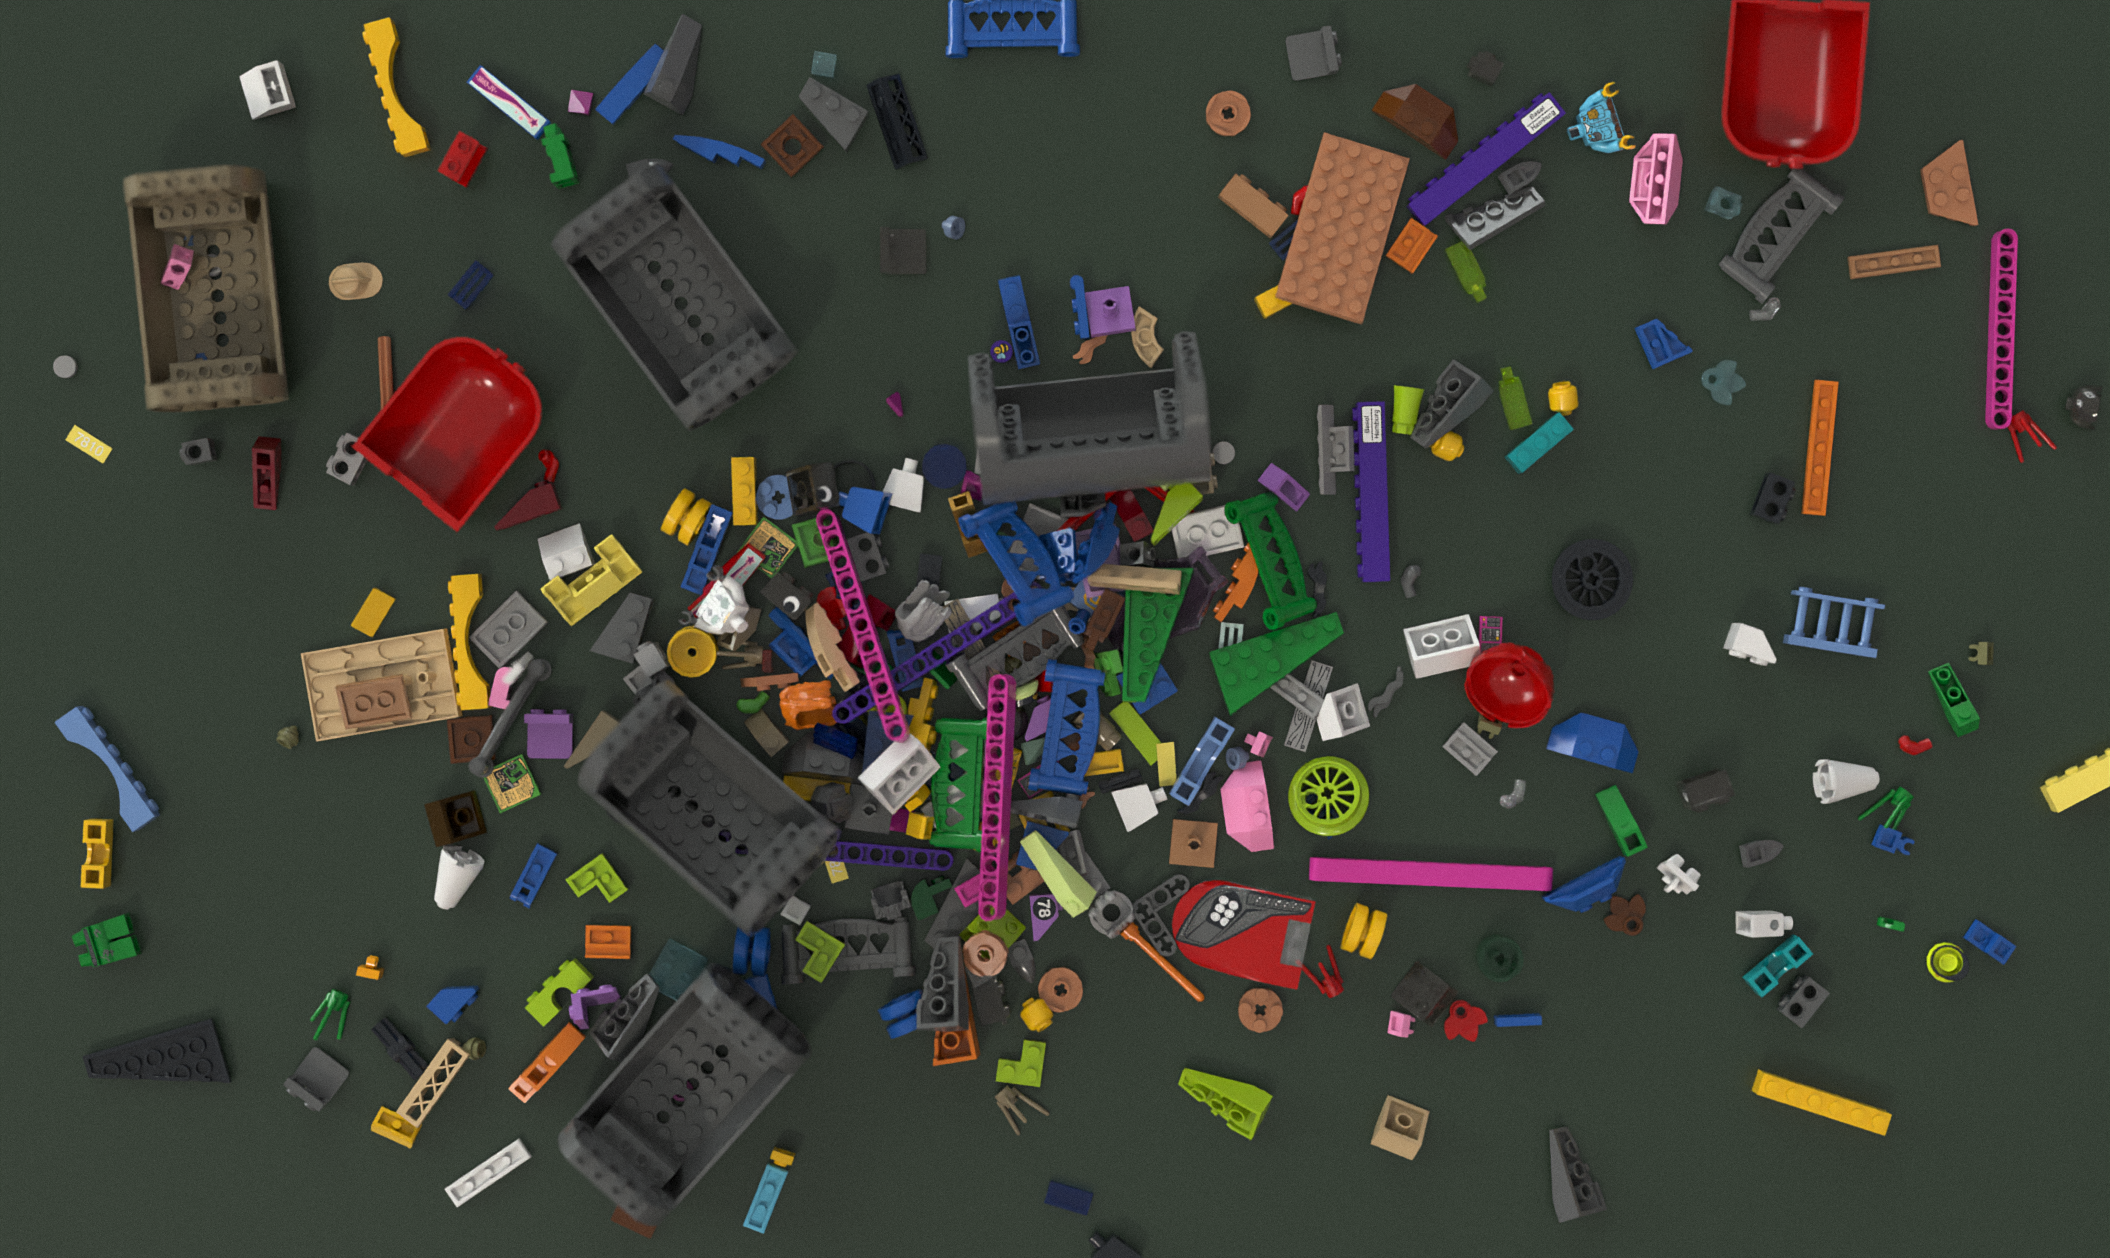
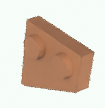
M798 673L740 678L741 687H757V691L770 690V685L777 684L778 688H786L791 686L793 682H799Z

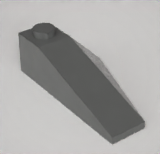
M1454 359L1439 376L1436 382L1438 386L1435 393L1429 396V405L1425 413L1420 415L1410 436L1412 440L1425 449L1478 410L1494 391L1482 377Z
M1066 793V797L1011 801L1010 813L1078 828L1084 801H1079L1080 796Z
M1567 1126L1549 1130L1552 1195L1559 1223L1607 1210L1601 1188L1597 1181H1592L1588 1173L1590 1170L1588 1164H1583L1578 1155L1579 1148Z

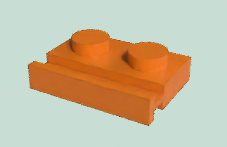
M1410 218L1386 254V257L1413 274L1438 235Z
M586 925L585 958L630 959L632 926Z

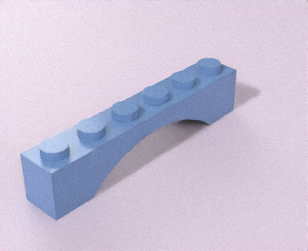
M77 706L55 721V724L67 741L78 743L90 749L109 767L119 790L120 815L132 832L138 831L160 816L157 811L159 807L153 799H149L144 793L146 791L144 785L139 780L136 781L134 779L131 767L126 762H122L119 757L120 752L116 746L110 745L105 738L107 734L101 726H97L92 720L94 718L92 712L87 707Z

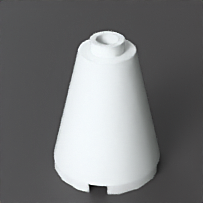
M1828 759L1819 760L1815 764V766L1819 767L1818 771L1813 773V787L1816 796L1822 798L1823 801H1820L1822 804H1830L1874 790L1879 784V774L1872 767Z
M449 844L443 846L440 853L434 897L440 908L447 910L454 908L482 870L485 861L476 852L469 849L468 853L461 851L462 846Z

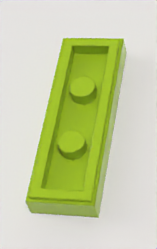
M1122 702L1109 714L1148 763L1152 765L1157 761L1156 744L1161 742L1130 703Z

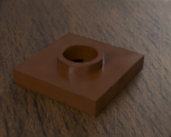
M794 114L760 144L791 178L824 148ZM790 139H797L801 143V150L796 155H790L785 150V143Z

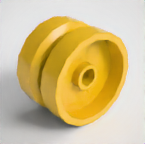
M684 488L667 513L661 526V531L672 536L681 527L678 533V540L689 546L701 531L712 503L701 498L693 506L696 498L695 493Z
M694 625L686 626L677 631L670 640L667 648L668 662L673 670L682 676H701L708 672L717 660V652L719 651L717 640L712 633L694 627ZM690 648H694L696 650L695 656L693 655V653L690 654L688 652Z
M1356 903L1345 927L1340 948L1352 953L1359 945V955L1371 960L1382 939L1387 913L1374 910L1368 919L1369 908Z

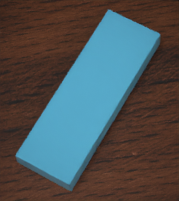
M769 1162L767 1163L743 1226L764 1234L789 1170Z

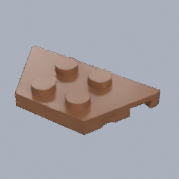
M1959 140L1932 162L1920 169L1928 214L1938 217L1942 216L1952 221L1969 224L1970 226H1977L1978 219L1963 140Z

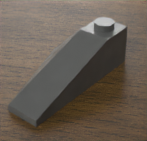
M681 14L643 93L680 115L684 114L693 96L702 29L701 24L684 14Z
M960 937L937 938L930 961L931 968L928 978L925 979L923 984L925 988L921 1000L919 999L917 1004V1029L946 1032L969 1030V1004Z
M646 974L629 989L627 996L615 1001V1006L610 1011L605 1010L589 1031L591 1037L609 1059L623 1062L642 1041L660 989L650 974Z

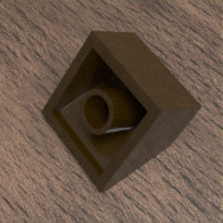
M475 790L424 804L436 847L487 833Z

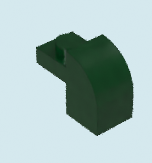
M943 875L931 880V885L928 884L925 877L916 884L912 892L911 904L918 921L939 912V907L933 895L953 886L950 877L944 878Z

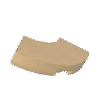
M1139 306L1134 315L1136 331H1131L1132 341L1140 359L1148 367L1152 368L1164 350L1157 343L1154 336V326L1158 318Z

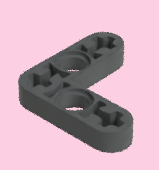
M1176 874L1133 903V912L1136 919L1157 951L1163 956L1173 955L1177 945L1157 914V911L1188 891L1190 883L1183 874ZM1176 879L1180 881L1185 880L1183 884L1184 889L1176 888L1173 890L1176 895L1171 897L1165 885L1169 884L1171 888L1176 884ZM1163 890L1167 893L1165 902L1159 903L1155 900L1154 895L1157 891ZM1139 903L1148 905L1146 911L1149 916L1151 913L1155 915L1148 918L1145 923L1142 922V919H1145L1143 913L1136 912ZM1157 921L1160 923L1161 929L1158 933L1149 932L1148 925L1150 922ZM1164 931L1167 933V935L1163 936L1167 943L1172 942L1169 952L1166 949H1160L1163 946L1160 939L1157 942L1154 940V938L1161 936Z

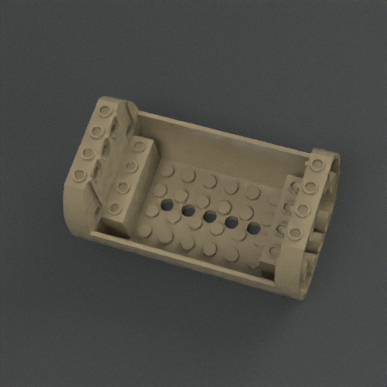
M222 166L139 174L124 179V195L129 214L146 377L145 397L147 410L152 412H192L287 401L289 396L266 173L260 169L250 167ZM193 235L194 245L188 246L190 237ZM174 244L194 251L191 267L179 290L160 284ZM217 245L220 250L219 255L214 258L208 256L209 248ZM215 267H219L222 271L221 278L213 280L209 275V272ZM216 290L224 292V299L221 302H215L213 299V293ZM219 312H224L227 317L226 322L221 325L217 324L215 316ZM222 334H226L229 338V343L224 347L219 346L217 342L218 337ZM205 353L208 360H203V358L195 359L196 354Z

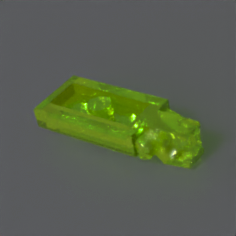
M1462 241L1445 249L1467 294L1472 293L1477 303L1485 300L1487 297L1482 288L1486 286V279L1472 251Z
M1511 366L1500 369L1503 380L1499 381L1500 387L1498 388L1509 429L1514 430L1532 425L1519 376H1513Z

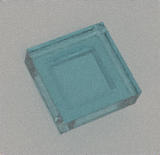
M814 51L811 74L834 78L837 55Z

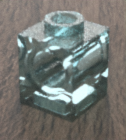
M1715 187L1712 189L1704 210L1730 220L1734 215L1738 216L1743 205L1740 203L1742 196L1720 187ZM1722 198L1730 202L1728 210L1721 207L1720 201Z

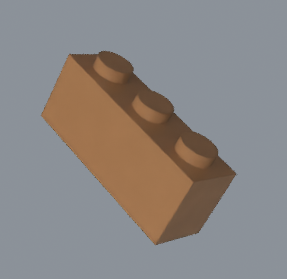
M1235 174L1218 198L1271 239L1289 216L1285 213L1287 209L1278 202L1272 203L1268 199L1269 195L1262 189L1258 188L1256 190L1250 185L1252 182L1246 176Z

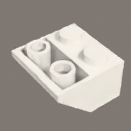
M278 60L256 66L239 76L252 120L296 108L284 65Z
M1741 623L1731 624L1723 647L1729 650V655L1744 659L1748 656L1750 657V662L1761 666H1767L1768 663L1775 664V655L1762 630Z

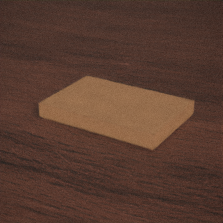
M403 674L341 684L335 687L345 730L410 719L413 716Z

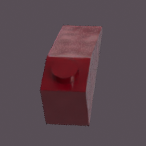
M259 436L252 447L254 508L277 509L282 459L280 438Z
M547 481L534 484L535 489L529 490L494 526L495 530L500 531L563 509L555 485L553 483L548 484Z
M1131 489L1116 491L1110 497L1112 504L1117 506L1116 511L1133 542L1154 532Z

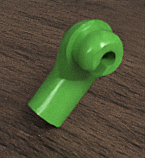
M761 691L755 699H739L736 706L742 713H757L770 697Z

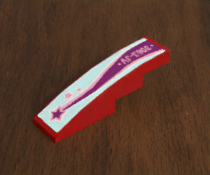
M748 543L722 566L723 574L725 576L728 574L743 586L765 559V554L751 543ZM717 580L707 584L703 588V594L688 607V610L693 612L694 617H699L696 613Z

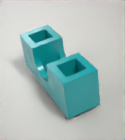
M1560 412L1555 413L1537 431L1504 457L1518 474L1523 473L1574 429Z
M1793 934L1742 978L1758 996L1763 997L1779 984L1778 979L1785 972L1792 968H1798L1813 953L1800 937Z

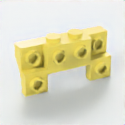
M612 534L594 547L602 559L568 585L557 575L540 588L542 593L570 626H573L642 573L639 565Z

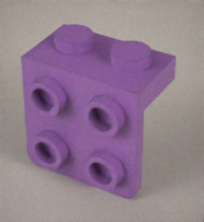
M530 709V713L524 714V723H528V757L570 758L573 753V714H566L567 710L562 709L553 710V714L544 713V709Z
M603 985L599 987V990L590 991V989L577 990V993L571 994L570 1018L573 1019L574 1024H577L580 1030L589 1029L587 1007L615 1002L619 998L621 999V995L617 988L612 987V985Z

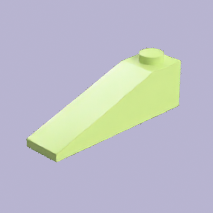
M1036 830L1022 838L1020 841L1021 845L1058 903L1072 917L1087 910L1097 893L1091 885Z

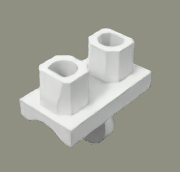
M1675 854L1668 860L1661 862L1657 869L1664 874L1662 880L1666 883L1664 891L1669 893L1671 890H1674L1677 894L1683 891L1687 895L1691 891H1696L1699 887L1697 882L1701 874L1693 868L1688 869L1684 873L1680 867L1685 861L1679 854Z

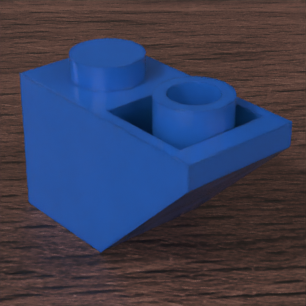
M478 986L445 987L426 1007L445 1024H448L451 1020L455 1023L463 1014L461 1009L466 1004L470 1006L478 998L476 993L480 988Z

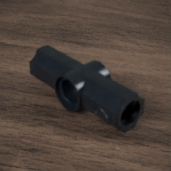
M387 1016L371 1029L385 1045L388 1055L396 1063H400L414 1081L425 1072L429 1066L428 1063L415 1050L416 1046L407 1035L402 1034Z

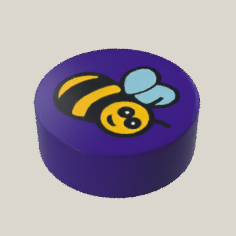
M1004 340L996 341L990 349L991 357L998 363L1009 361L1013 354L1012 346Z

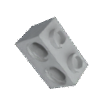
M346 433L345 436L342 435L336 445L338 450L335 456L331 455L326 464L328 468L326 473L349 485L355 486L367 459L358 451L353 455L349 452L350 444L356 442L359 438L353 434ZM342 462H346L348 471L342 475L339 472V465Z
M647 641L637 647L638 652L634 656L647 678L653 677L657 672L671 666L658 642L652 643Z

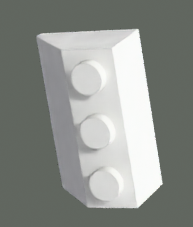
M1469 614L1403 629L1410 662L1416 679L1469 667L1473 659L1481 654L1480 645Z
M910 734L905 742H893L858 779L891 814H894L940 766L924 745Z

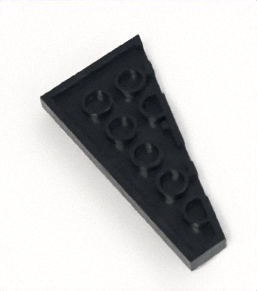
M214 1018L82 1056L89 1078L232 1082Z

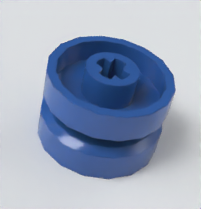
M739 927L737 928L733 955V974L745 975L751 961L753 976L765 977L771 951L770 928L764 927L755 934L754 940H752V936L749 937Z
M922 989L903 994L878 1009L882 1021L897 1018L886 1027L891 1039L917 1029L916 1008L919 999L921 1000Z

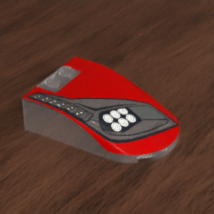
M1213 879L1203 881L1190 888L1177 902L1172 917L1173 936L1180 951L1196 965L1245 979L1297 990L1315 900L1309 897L1227 880Z

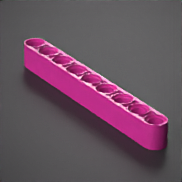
M2003 229L1996 232L1991 240L1985 421L1987 426L1994 430L2008 427L2012 420L2018 237L2012 229ZM2002 234L2006 235L2009 239L2007 246L2003 245L2000 240ZM2001 257H2005L2008 261L2006 268L2000 265ZM2001 279L2007 283L2006 290H2002L1999 287ZM2000 301L2006 305L2005 313L1998 309ZM1999 324L2004 325L2006 329L2004 335L1998 333L1997 328ZM1999 346L2005 350L2003 358L1997 355V348ZM1997 369H2001L2004 372L2002 380L1996 377ZM1997 391L2003 394V401L2001 403L1995 399ZM1997 413L2002 416L2001 425L1995 423L1994 417Z

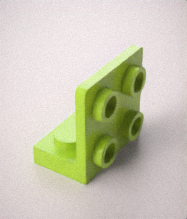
M991 905V906H990V913H991L992 915H994L995 909H994V907ZM1006 909L1005 915L1001 919L985 921L978 914L959 936L967 942L975 933L987 930L999 936L1009 948L1026 927ZM980 950L983 959L985 957L990 959L991 956L987 950Z

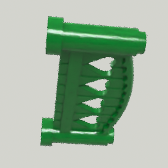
M1266 492L1243 501L1234 500L1228 502L1224 507V514L1230 523L1237 524L1241 522L1272 606L1264 610L1263 621L1267 628L1275 630L1281 628L1288 621L1312 613L1316 609L1317 604L1314 598L1307 597L1305 581L1297 550L1284 522L1275 510L1278 496L1272 492ZM1264 516H1267L1269 519V525L1272 528L1271 533L1259 529ZM1272 537L1276 539V546L1280 550L1279 554L1266 548ZM1280 558L1284 561L1287 575L1274 570ZM1287 579L1292 583L1295 596L1282 592Z
M983 718V720L937 719L935 729L937 733L941 734V739L935 761L939 764L940 768L932 775L931 783L932 807L936 830L935 832L932 831L929 841L935 847L974 849L977 853H981L982 830H980L987 718ZM953 740L958 741L968 749L966 753L956 759H952L950 756L952 750L951 742ZM952 762L967 772V774L955 781L949 779V774L951 773L949 766ZM954 785L966 796L950 804L948 802V796L950 795L948 792L949 786ZM950 807L965 817V819L953 826H948L946 822L949 817L947 810Z

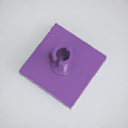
M1129 286L1085 293L1091 338L1136 331Z

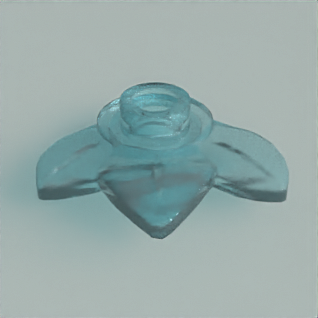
M1732 360L1719 362L1715 368L1707 369L1701 377L1703 386L1711 391L1712 398L1723 405H1731V393L1739 391L1746 386L1745 381L1738 374L1734 373L1737 362ZM1711 375L1715 376L1716 382L1714 384L1709 382V377Z

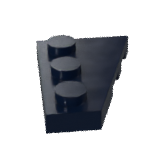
M869 710L862 773L894 742L886 735L879 711ZM886 712L887 716H891V715L894 714V713ZM904 714L909 727L914 715ZM901 726L894 728V737L901 736L903 732Z

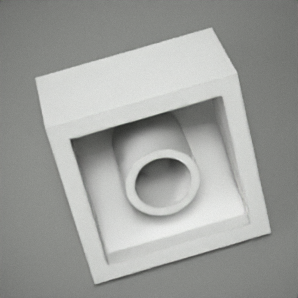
M580 523L538 538L542 561L550 581L557 575L562 578L595 565Z

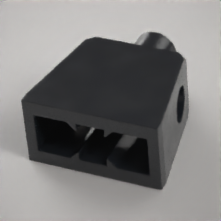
M1096 1231L1088 1239L1096 1248L1092 1252L1091 1258H1143L1140 1251L1115 1233H1112L1105 1239Z

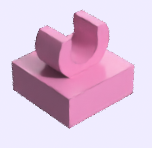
M1259 732L1257 737L1247 734L1244 742L1252 745L1251 753L1264 758L1273 737Z
M1391 1011L1388 1033L1408 1038V1034H1413L1414 1030L1409 1029L1410 1021L1415 1022V1018L1405 1013Z

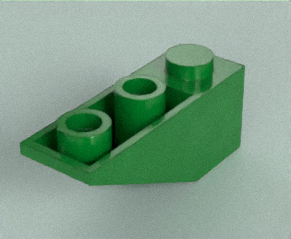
M1946 663L1928 671L1945 715L1956 736L1960 737L1977 730L1980 717L1950 664Z
M1614 785L1596 793L1597 800L1622 854L1629 857L1648 848L1617 786Z

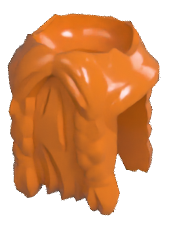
M828 680L804 682L803 684L788 686L781 690L779 694L782 715L786 719L785 725L801 730L836 724L837 722L833 718V709L837 702L835 696L829 697L831 696V691L829 690L831 682Z

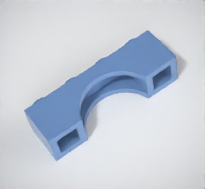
M1214 716L1169 792L1171 796L1188 806L1191 804L1209 769L1225 747L1235 728Z

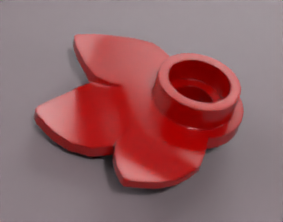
M833 586L822 590L817 596L818 604L826 611L828 619L838 631L845 629L846 624L842 618L847 614L842 599H836V588Z
M1456 1000L1450 1006V1016L1444 1023V1030L1449 1040L1454 1039L1460 1034L1465 1039L1475 1042L1478 1035V1025L1487 1023L1488 1019L1485 1012L1479 1007H1471L1465 1000ZM1459 1007L1464 1008V1013L1461 1015L1456 1012Z

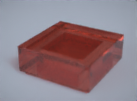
M773 650L762 651L763 672H773Z

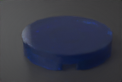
M948 444L937 445L931 448L924 456L922 462L923 474L926 480L935 487L941 489L952 488L958 485L965 476L967 470L966 459L963 453L954 446Z

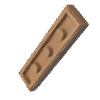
M1938 245L1848 257L1850 280L1941 267Z

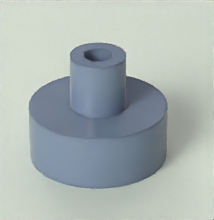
M950 216L947 220L943 221L942 229H944L945 235L952 239L961 238L965 231L964 219Z
M1233 747L1227 750L1226 762L1230 769L1237 770L1246 766L1247 760H1249L1248 752H1245L1241 747Z

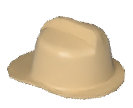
M370 263L343 264L337 266L332 271L329 277V287L331 292L339 299H363L372 297L379 292L382 287L383 278L379 269Z

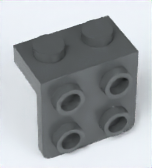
M1331 25L1322 27L1320 31L1288 36L1285 40L1291 77L1294 81L1337 74L1338 67L1342 66L1340 53H1336L1334 46L1338 44L1336 31H1332Z
M315 1047L283 1085L287 1088L286 1091L296 1098L300 1097L305 1101L306 1107L312 1111L317 1110L319 1112L325 1108L347 1079L350 1072L323 1050Z

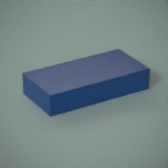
M1539 1013L1494 1015V1024L1497 1027L1542 1025V1016Z

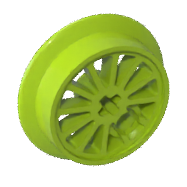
M1333 756L1319 757L1304 764L1294 775L1288 791L1289 807L1296 821L1309 832L1321 836L1340 835L1354 828L1365 815L1369 804L1368 784L1362 772L1351 762ZM1336 770L1338 771L1333 781L1329 783V771ZM1326 771L1325 783L1322 782L1317 772ZM1341 774H1345L1348 777L1347 780L1335 786ZM1312 775H1315L1320 786H1317L1307 780ZM1350 783L1354 786V791H1338ZM1305 785L1312 787L1311 789H1307L1306 791L1302 792L1303 787ZM1326 790L1333 793L1331 794V799H1327L1324 796ZM1311 794L1317 795V803L1314 805L1306 803L1307 796ZM1339 796H1354L1353 803L1351 804L1339 798ZM1337 801L1349 807L1345 814H1342L1336 805ZM1324 805L1326 806L1325 820L1317 818ZM1330 806H1334L1339 814L1338 818L1330 819ZM1308 810H1316L1314 815L1308 812Z

